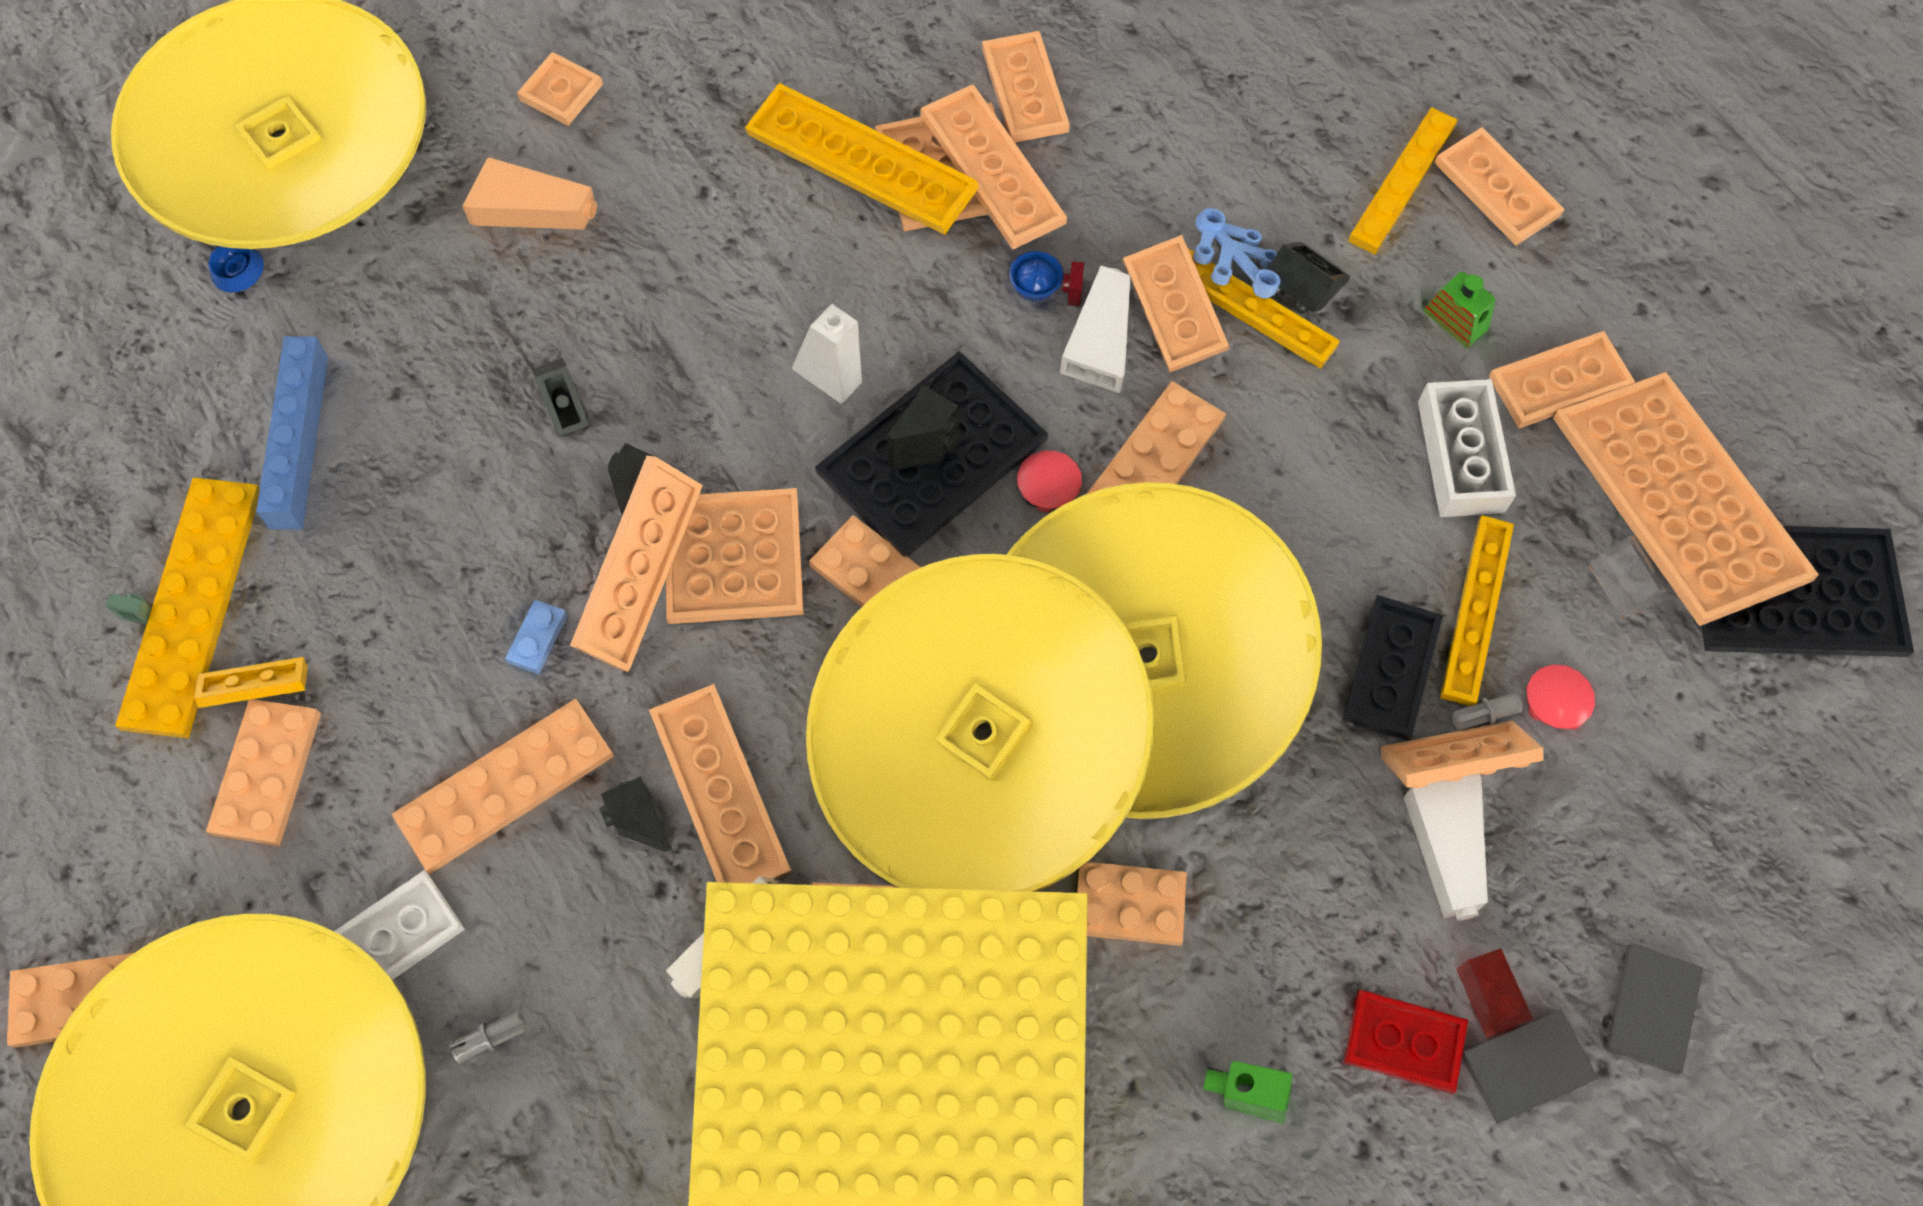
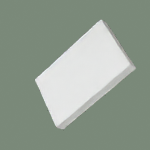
M423 870L334 932L339 933L363 949L379 963L393 980L464 931L465 927L426 870Z

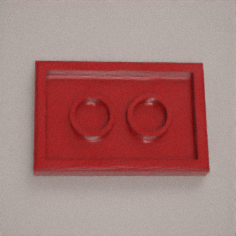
M1360 989L1356 995L1343 1063L1454 1094L1457 1090L1468 1019Z

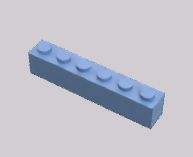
M284 336L256 510L269 529H303L328 362V355L317 337Z

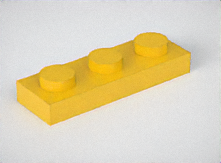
M304 657L201 673L198 674L194 699L198 707L202 708L305 691L308 665Z

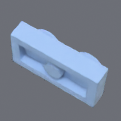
M534 600L505 657L507 663L539 675L568 617L566 610Z

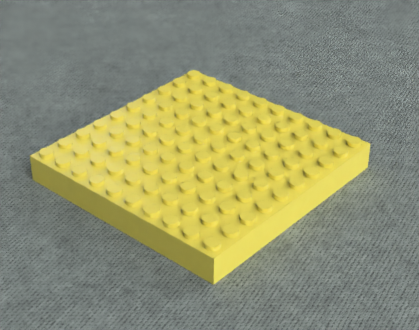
M707 882L688 1206H1083L1088 893Z

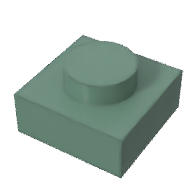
M110 593L105 605L119 619L146 625L151 612V608L146 604L147 600L133 593H126L125 596Z

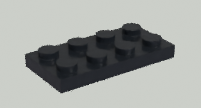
M1376 596L1342 720L1407 741L1412 738L1443 618L1442 614L1384 596Z

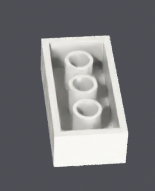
M1492 379L1427 383L1418 401L1440 517L1504 514L1515 499L1516 493Z

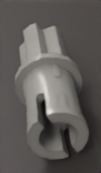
M1515 692L1491 700L1483 698L1476 705L1454 711L1452 713V723L1460 731L1484 723L1492 725L1497 719L1521 713L1522 703Z
M516 1011L491 1024H480V1029L451 1041L449 1045L451 1049L455 1048L451 1051L456 1062L461 1064L465 1060L488 1049L493 1052L496 1050V1045L525 1032L526 1022L522 1014Z

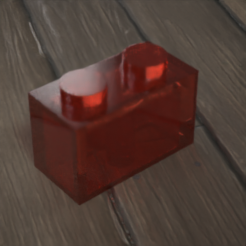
M1501 948L1469 959L1456 969L1486 1038L1521 1027L1533 1019Z

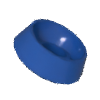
M218 246L211 253L208 266L211 280L218 289L225 292H240L248 289L258 281L263 272L264 262L262 255L257 249Z
M1030 251L1018 256L1012 262L1009 271L1010 281L1018 294L1030 301H1043L1051 297L1061 286L1064 277L1063 267L1057 258L1041 251Z

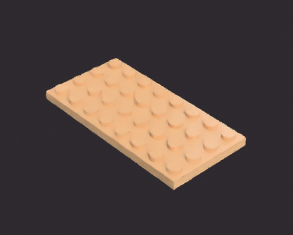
M1666 372L1556 411L1553 420L1699 626L1811 583L1819 575Z

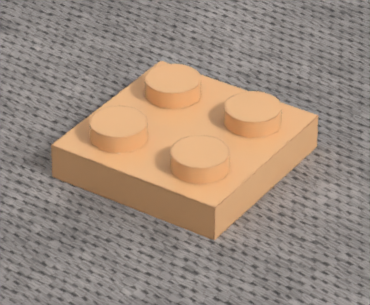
M551 52L517 92L519 101L569 126L601 88L603 82L601 76Z

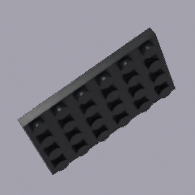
M958 351L816 465L815 471L877 534L888 541L903 557H908L1048 440V433L964 354ZM923 386L958 405L957 419L960 420L957 428L959 440L951 453L946 451L938 462L897 470L889 468L887 435Z
M1783 526L1819 574L1817 578L1811 583L1701 625L1705 651L1890 657H1908L1914 653L1891 529Z

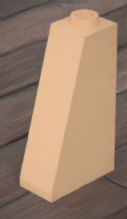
M488 157L463 204V209L469 224L475 226L584 230L589 219H593L596 214L597 202L594 199L590 186Z

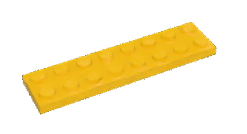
M778 83L745 127L747 135L944 235L979 188L977 180L781 83Z
M192 478L115 727L120 731L189 739L198 709L194 699L198 674L209 672L257 509L260 487L257 484Z

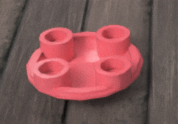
M1055 450L1040 451L1030 455L1022 462L1017 473V486L1027 501L1035 505L1039 511L1048 513L1073 501L1081 491L1082 477L1076 462L1068 455Z
M1549 665L1540 668L1530 678L1527 685L1528 712L1533 719L1541 720L1543 723L1554 728L1574 730L1591 717L1595 707V694L1589 681L1579 671L1566 665Z

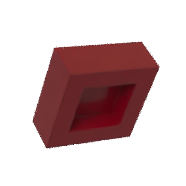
M1072 261L1070 274L1064 273L1062 292L1068 293L1067 305L1080 306L1084 262Z

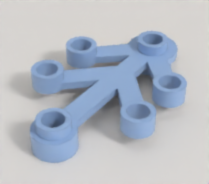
M1207 208L1203 210L1195 221V225L1202 233L1200 244L1196 246L1193 259L1202 265L1209 264L1214 254V249L1211 246L1215 238L1222 247L1218 265L1214 267L1211 275L1212 281L1218 285H1227L1232 276L1230 267L1233 258L1253 281L1252 287L1256 296L1263 299L1273 296L1281 280L1275 272L1267 270L1277 252L1271 249L1258 248L1262 239V235L1258 231L1225 223L1226 218L1224 214L1217 209ZM1230 236L1241 239V242L1233 240ZM1249 257L1258 259L1260 266L1264 269L1259 270Z

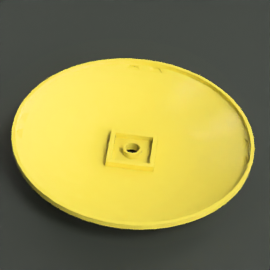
M233 0L212 7L181 23L159 39L135 65L122 87L113 113L111 144L114 161L122 181L143 210L157 222L180 235L209 245L227 248L260 249L291 245L316 238L351 222L375 205L398 182L413 159L423 134L426 119L425 89L418 66L402 39L379 18L360 7L342 0ZM278 130L285 131L280 137H272L273 133Z
M1153 482L1124 484L1083 495L1062 505L1030 528L1007 553V555L1045 563L1077 578L1097 593L1112 608L1127 628L1139 651L1145 647H1152L1157 651V656L1152 662L1144 663L1151 686L1154 709V735L1151 755L1143 784L1126 818L1154 819L1184 815L1228 799L1251 785L1269 770L1298 734L1313 702L1321 669L1322 638L1317 605L1308 579L1295 556L1268 525L1248 510L1219 495L1191 486Z
M973 554L945 559L912 571L886 586L854 614L832 644L818 672L807 715L806 747L811 782L818 803L840 841L868 869L897 887L1037 892L1067 877L1089 861L1109 841L1133 806L1143 784L1152 749L1154 709L1151 686L1137 645L1123 622L1097 593L1077 578L1045 563L1013 555ZM982 723H990L992 725V734L986 740H978L975 735L977 727Z
M274 914L222 916L172 931L147 944L121 962L87 994L68 1019L46 1060L36 1089L31 1114L29 1140L31 1170L40 1205L388 1206L408 1170L416 1149L423 1121L426 1097V1071L422 1043L416 1022L405 998L379 963L358 945L339 933L316 923L295 917ZM247 1099L250 1103L249 1114L242 1120H235L233 1117L235 1104L240 1100Z

